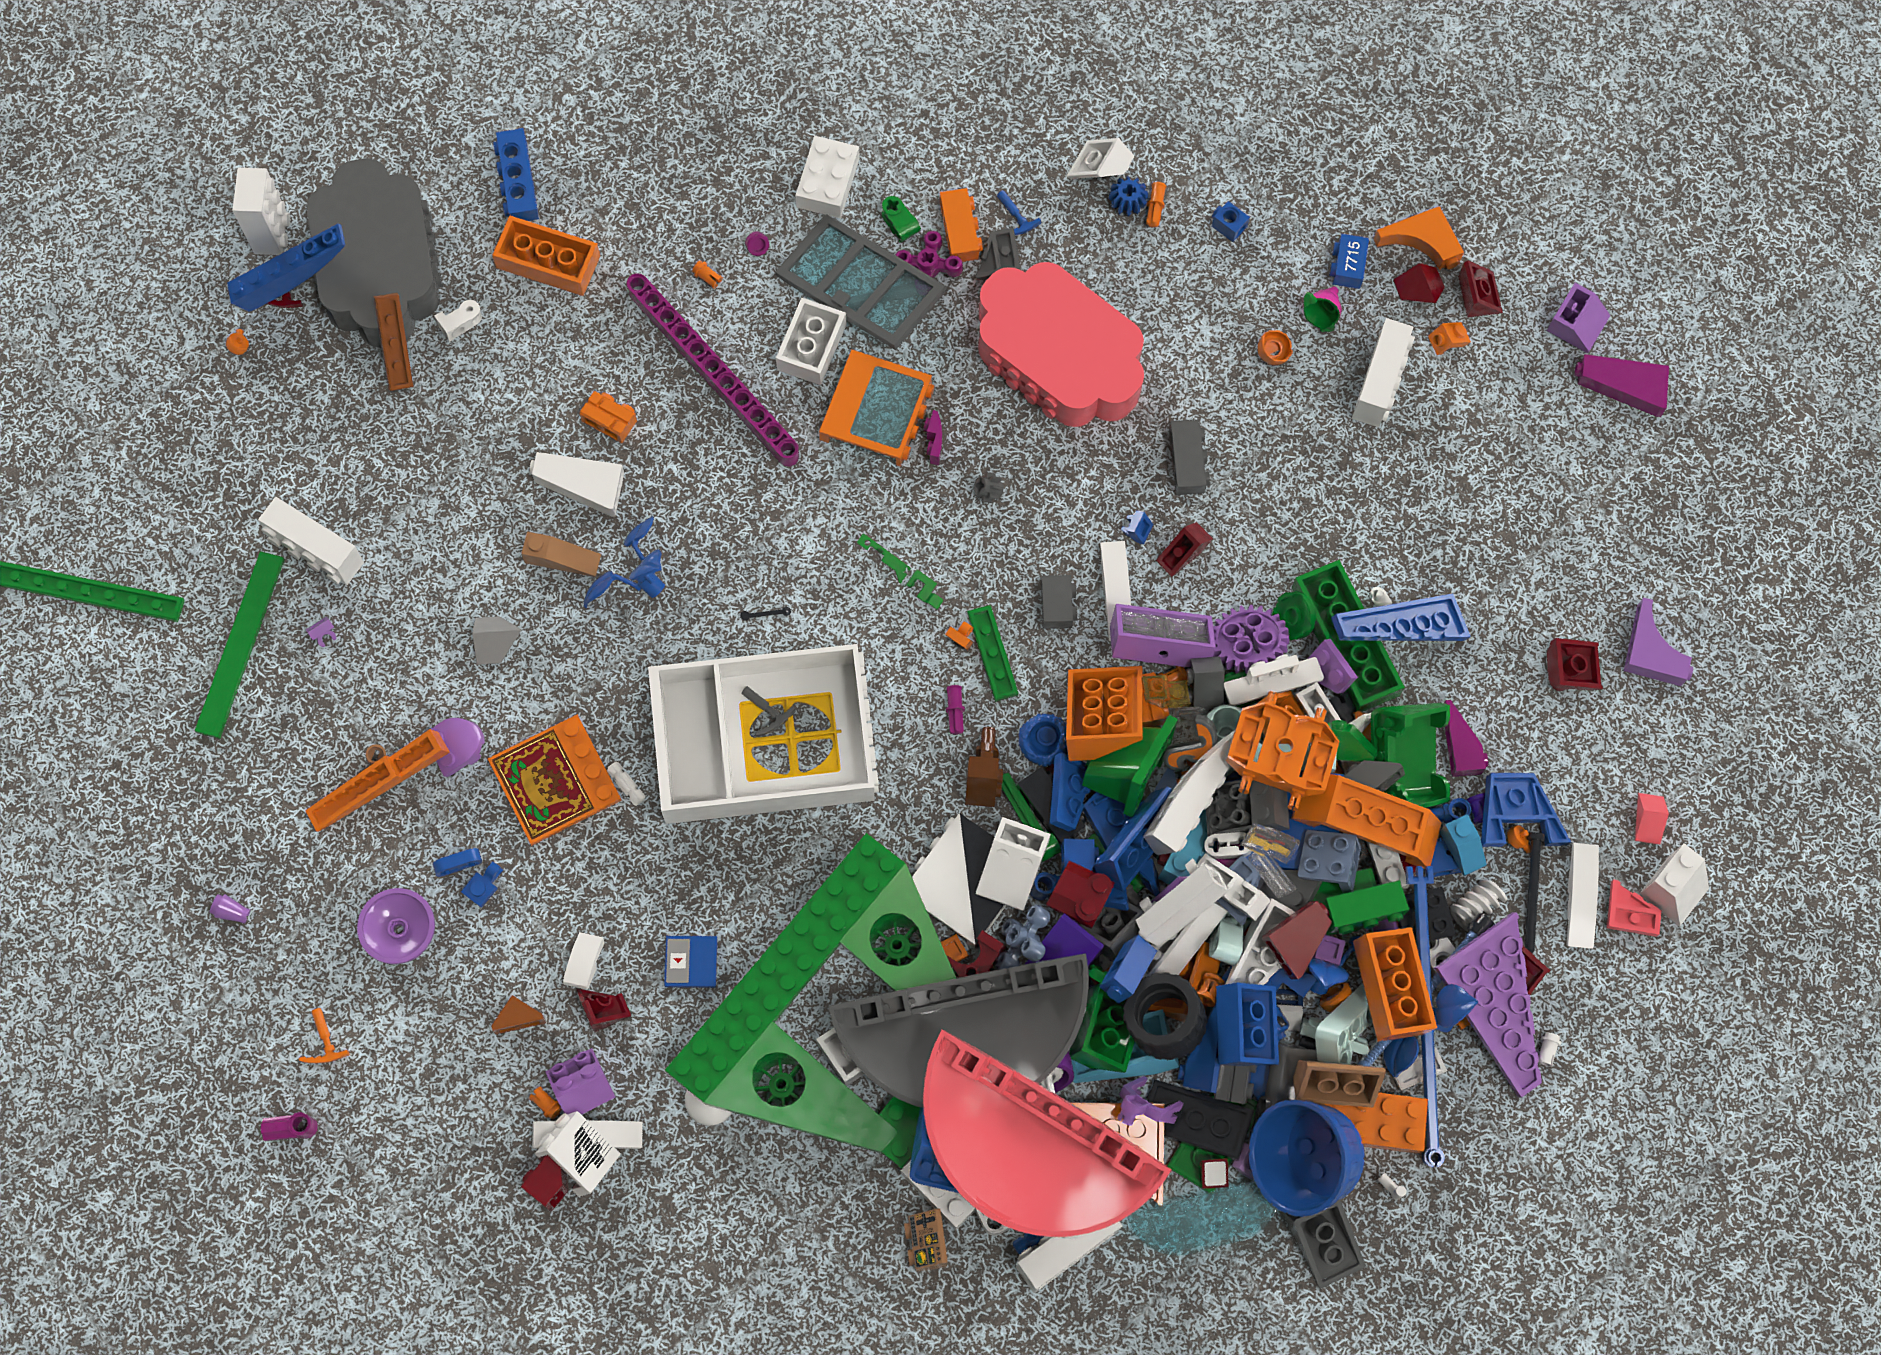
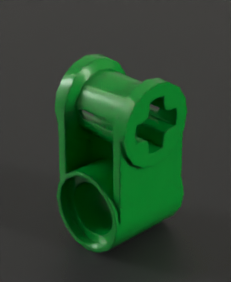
M889 196L883 200L882 218L891 229L893 235L896 234L899 237L900 243L921 231L917 219L909 212L901 199L896 196Z

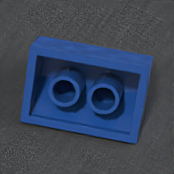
M1231 983L1216 986L1219 1065H1279L1276 986L1248 983Z

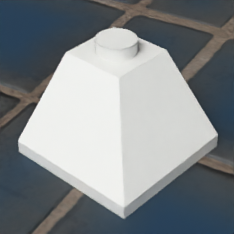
M1119 138L1087 140L1067 177L1079 179L1121 175L1129 169L1134 155Z

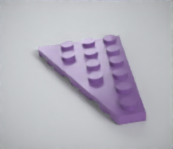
M1512 912L1434 969L1445 986L1449 984L1458 985L1478 1000V1003L1466 1018L1516 1095L1523 1097L1540 1085L1542 1080L1538 1068V1052L1535 1051L1533 1036L1535 1029L1533 1015L1530 1010L1531 1000L1527 992L1525 978L1527 977L1525 956L1522 953V937L1519 934L1517 920L1519 916L1516 912Z

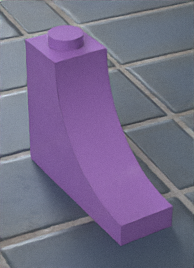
M1643 597L1637 605L1624 671L1682 686L1686 680L1689 681L1693 673V666H1690L1692 657L1678 652L1662 638L1653 619V600Z

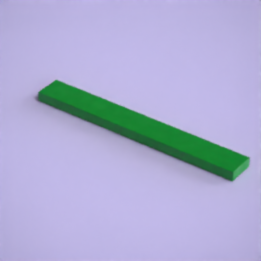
M261 551L259 553L196 725L195 732L217 739L221 738L285 561L284 557Z
M0 561V587L173 622L179 621L185 599L182 597Z

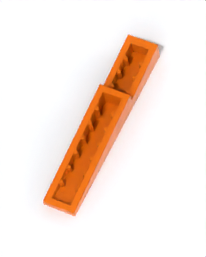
M429 729L392 756L385 755L305 811L315 830L319 832L444 757L450 751L439 732Z

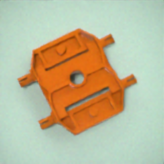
M1269 691L1266 702L1242 708L1226 762L1242 776L1238 789L1240 793L1244 790L1243 794H1249L1251 783L1254 780L1291 793L1287 807L1290 810L1293 807V811H1297L1302 797L1324 794L1340 741L1329 725L1324 722L1327 713L1325 709L1321 712L1322 708H1317L1314 718L1294 715L1285 708L1275 705L1279 695L1275 692L1272 698L1273 691ZM1268 719L1270 721L1258 760L1255 762L1253 761L1265 721ZM1311 734H1313L1314 736L1306 759L1302 776L1299 777L1303 761L1306 755V751L1308 748V744L1311 738ZM1281 742L1288 743L1291 751H1281L1278 744Z

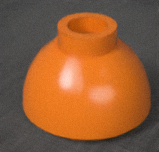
M1342 982L1330 987L1327 994L1321 996L1319 1005L1327 1012L1332 1013L1352 994L1349 984Z

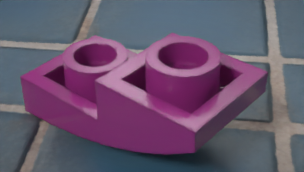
M933 410L931 418H926L923 431L927 432V440H930L926 455H930L931 464L939 465L942 451V425L938 411Z

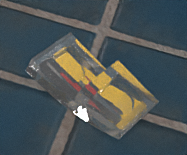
M1254 823L1241 842V845L1262 857L1267 853L1287 864L1299 847L1300 840L1271 827Z

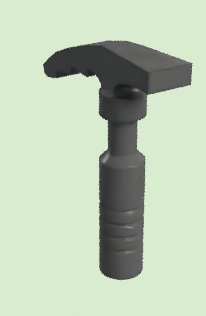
M748 686L741 693L760 709L770 713L771 717L776 720L769 727L766 726L764 729L758 730L755 733L756 737L766 735L778 729L796 712V708L792 706L788 711L781 714L778 709L775 710L769 706V702Z

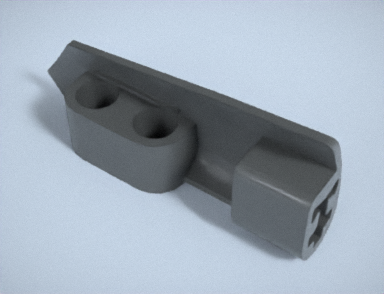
M1278 1043L1279 1065H1269L1270 1071L1265 1096H1261L1258 1099L1252 1133L1259 1117H1262V1114L1269 1107L1275 1106L1276 1103L1281 1101L1296 1100L1293 1076L1298 1060L1317 1062L1316 1050L1306 1049L1298 1045Z

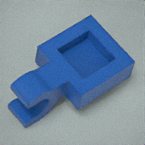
M492 862L487 867L483 876L476 872L462 889L461 893L482 908L498 889L492 883L502 873L503 869L495 862Z

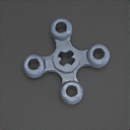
M1033 905L1027 912L1028 921L1025 925L1012 918L1007 919L1003 923L1001 932L1006 937V943L1011 947L1007 952H1002L998 956L995 963L998 970L1019 966L1018 958L1021 954L1034 962L1039 961L1043 957L1045 947L1040 942V937L1035 933L1038 928H1044L1048 924L1050 913L1047 909L1039 905Z

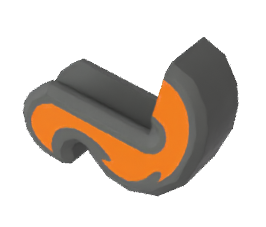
M1196 715L1195 722L1199 739L1167 747L1163 761L1169 769L1174 771L1183 770L1186 767V760L1196 763L1218 743V732L1212 720L1204 715Z

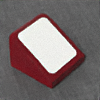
M1228 1159L1202 1160L1200 1162L1202 1189L1229 1187Z

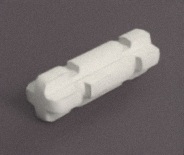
M614 762L608 767V774L616 779V784L624 794L630 796L629 800L635 806L639 805L645 800L644 793L640 789L637 790L638 786L626 771H622L624 768L619 762Z

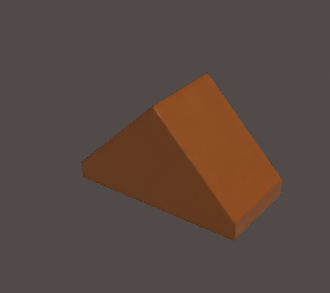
M512 995L491 1027L492 1031L497 1035L545 1024L546 1019L542 1013Z

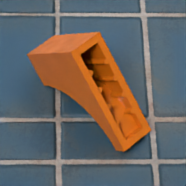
M1440 206L1380 228L1376 231L1373 239L1377 247L1401 244L1418 249L1426 254L1439 270L1445 267L1448 270L1455 268L1460 264L1464 254Z

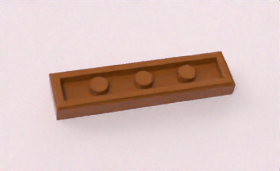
M391 293L373 296L388 389L393 391L414 387L399 294Z

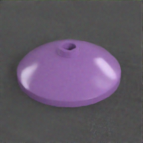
M403 888L388 889L372 897L363 907L357 924L358 937L362 947L371 957L386 964H403L420 956L428 948L435 931V918L430 905L416 892ZM403 926L404 930L402 933L396 934L395 928Z

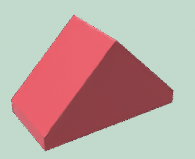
M1638 793L1635 841L1660 845L1669 815L1663 796Z

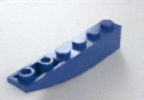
M338 223L227 282L230 302L248 312L253 311L305 282L321 270L345 247L342 225Z

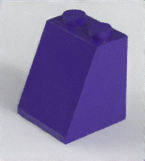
M1064 913L1041 942L1045 947V953L1037 962L1086 953L1089 968L1090 964H1094L1098 960L1104 945ZM1028 959L1025 964H1030V963H1035V962Z

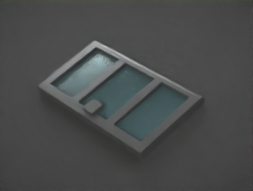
M828 214L818 222L775 271L777 277L816 302L845 312L847 321L894 350L902 344L947 290L946 285Z

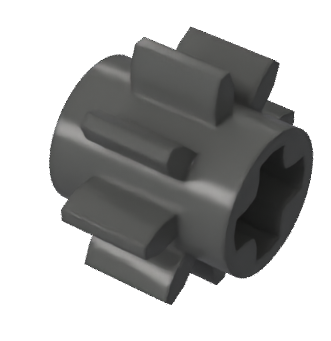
M986 472L985 476L979 475L974 483L976 497L981 498L982 502L992 503V499L998 500L1004 490L1001 478L996 477V474Z

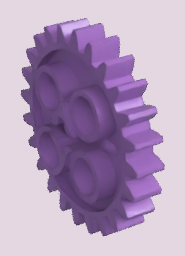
M1241 605L1240 611L1236 612L1231 608V615L1222 613V620H1215L1216 626H1213L1216 649L1213 657L1220 656L1222 664L1226 663L1227 670L1234 666L1236 673L1241 669H1245V674H1247L1249 668L1254 663L1265 661V663L1272 662L1275 658L1288 651V628L1285 627V621L1280 620L1279 614L1272 616V609L1263 612L1262 606L1254 610L1253 605H1250L1249 609L1245 610Z

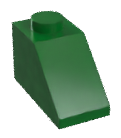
M1343 720L1328 722L1329 727L1340 741L1336 760L1375 761L1378 750L1354 724H1347Z

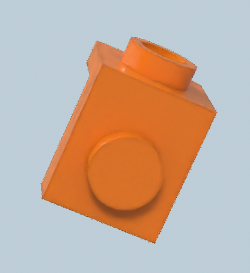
M1462 322L1442 323L1428 335L1437 355L1443 354L1449 348L1467 346L1471 342Z

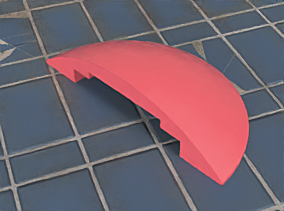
M941 1030L929 1058L924 1081L923 1102L926 1129L933 1152L948 1180L973 1207L987 1217L1014 1230L1038 1236L1067 1237L1087 1234L1109 1227L1138 1210L1156 1193L1172 1171L1149 1153L1057 1094L967 1042Z

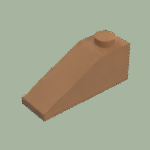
M527 532L521 553L526 564L596 577L601 554L552 536Z

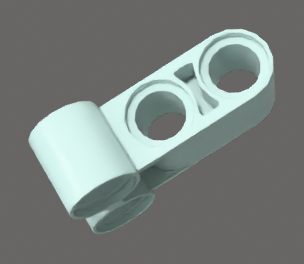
M1227 912L1210 934L1209 956L1235 966L1242 953L1243 934L1253 919L1247 917L1245 923L1241 926Z

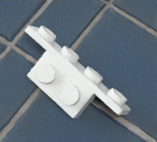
M1281 655L1272 662L1265 663V661L1254 663L1249 668L1246 677L1225 682L1224 691L1229 705L1236 706L1264 698L1268 695L1269 691H1273V694L1275 692L1281 693L1321 682L1324 676L1316 657L1299 661L1297 655L1290 657L1289 655Z

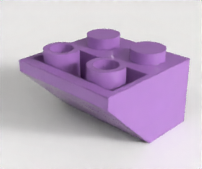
M1574 283L1547 331L1588 353L1608 321L1610 314L1595 293Z
M592 1048L582 1051L575 1057L563 1063H558L545 1071L556 1099L566 1114L578 1111L582 1115L615 1098L613 1090Z

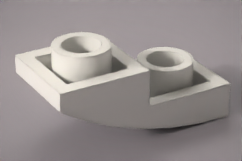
M579 932L565 971L564 985L588 990L597 970L595 963L604 946L603 937Z

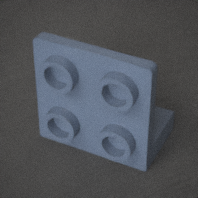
M1307 830L1298 869V877L1300 879L1338 883L1342 893L1353 892L1361 852V845L1357 835Z

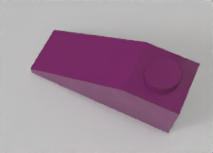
M1451 699L1445 700L1444 704L1450 705V720L1444 728L1452 777L1481 775L1486 767H1488L1487 753H1483L1481 742Z

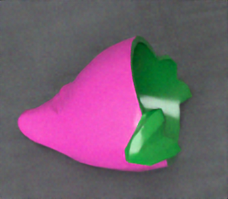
M1335 286L1319 290L1314 294L1306 292L1304 296V316L1314 327L1320 328L1321 332L1334 331L1335 324L1342 313L1338 297L1339 290Z

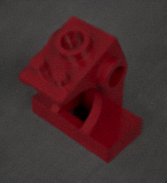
M982 930L977 937L980 945V954L973 963L961 964L948 955L947 958L952 969L956 971L954 973L956 978L969 976L971 969H975L976 974L991 971L998 956L1007 947Z

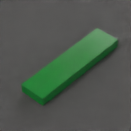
M991 605L967 611L970 624L974 628V637L995 702L1019 696Z

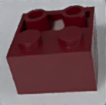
M545 1155L539 1158L541 1162L535 1170L531 1168L524 1175L521 1188L552 1212L568 1193L567 1173L549 1155Z

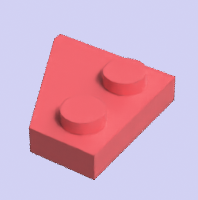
M1613 879L1610 885L1607 928L1657 937L1660 934L1662 910L1652 903H1647L1636 892H1630L1620 885L1621 882Z

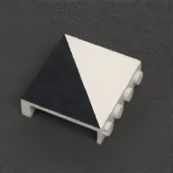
M959 813L956 818L951 817L944 826L946 832L941 838L937 836L931 843L929 849L932 851L926 858L922 856L914 867L917 871L912 876V879L927 912L967 940L966 944L975 949L979 944L977 937L981 931L988 932L1006 905L976 894L995 837Z

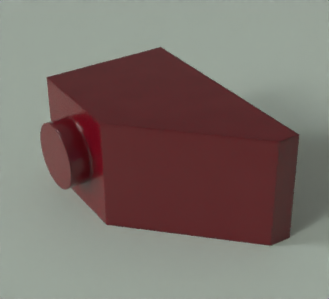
M1197 522L1185 526L1156 561L1173 577L1201 554L1213 538Z

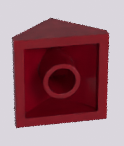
M1469 260L1465 261L1458 279L1467 318L1502 314L1503 311L1494 272Z

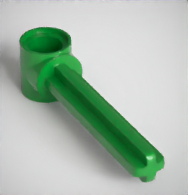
M1004 773L1001 789L1021 823L1043 831L1011 775ZM1051 832L1049 833L1050 839L1042 862L1061 853V847Z

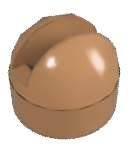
M374 744L366 750V760L371 765L376 762L372 761L375 750L380 751L377 761L386 755V751L381 745Z

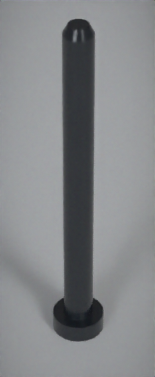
M1530 832L1527 836V840L1531 841L1525 948L1531 953L1535 951L1541 842L1545 841V834Z

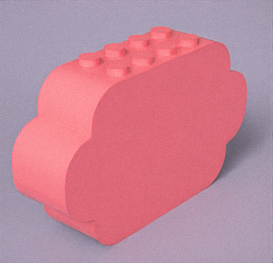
M1038 263L1030 267L1026 272L1017 268H1003L994 272L986 280L980 291L979 321L981 324L978 350L981 359L988 365V369L993 375L1002 376L1011 389L1015 391L1017 389L1020 390L1030 404L1034 405L1036 403L1043 408L1042 411L1048 418H1055L1062 424L1071 427L1083 426L1089 423L1095 416L1105 421H1117L1126 417L1134 409L1139 401L1144 380V370L1140 363L1144 339L1141 330L1135 323L1062 267L1054 263Z

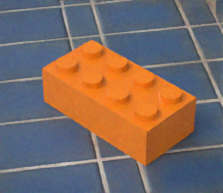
M509 216L492 256L497 269L584 296L600 259L598 244Z
M1412 927L1366 933L1354 940L1353 944L1377 1042L1424 1035L1437 1029Z
M1378 1093L1374 1108L1318 1103V1105L1331 1106L1347 1116L1355 1125V1128H1357L1363 1147L1409 1153L1424 1152L1428 1099Z

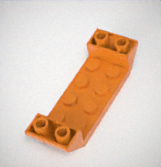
M1330 774L1324 794L1302 797L1298 810L1293 811L1291 819L1311 827L1322 824L1346 834L1357 835L1362 840L1405 855V862L1415 866H1422L1423 869H1426V866H1431L1442 823L1427 808L1334 774Z

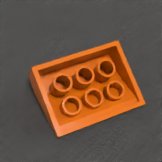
M1142 666L1068 670L1066 743L1069 761L1095 760L1143 740Z

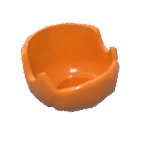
M1269 330L1259 339L1258 354L1262 361L1268 365H1281L1293 354L1291 341L1287 334L1280 330ZM1279 350V353L1277 355H1271L1272 353Z

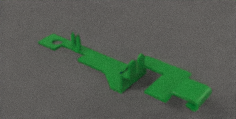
M864 533L857 541V544L868 550L871 546L884 555L881 561L896 572L899 583H902L907 575L903 572L906 571V568L911 570L908 565ZM866 540L870 541L869 546L865 545ZM918 569L915 570L905 587L912 588L915 582L920 580L925 585L917 595V598L938 610L944 600L935 593H931L937 583Z

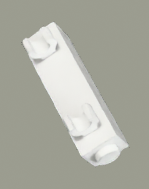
M1191 859L1185 864L1187 871L1191 874L1158 902L1154 901L1151 903L1149 897H1146L1139 903L1145 912L1136 919L1140 929L1138 931L1139 935L1148 943L1151 942L1160 948L1228 892L1219 872L1205 863L1197 865L1195 860Z

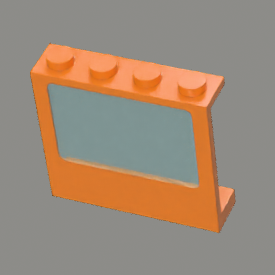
M851 349L819 430L820 440L829 443L830 438L838 439L895 458L896 465L901 466L902 461H907L909 458L911 447L908 445L910 440H915L917 437L919 426H916L918 419H923L927 410V406L924 405L926 398L931 399L935 385H932V375Z

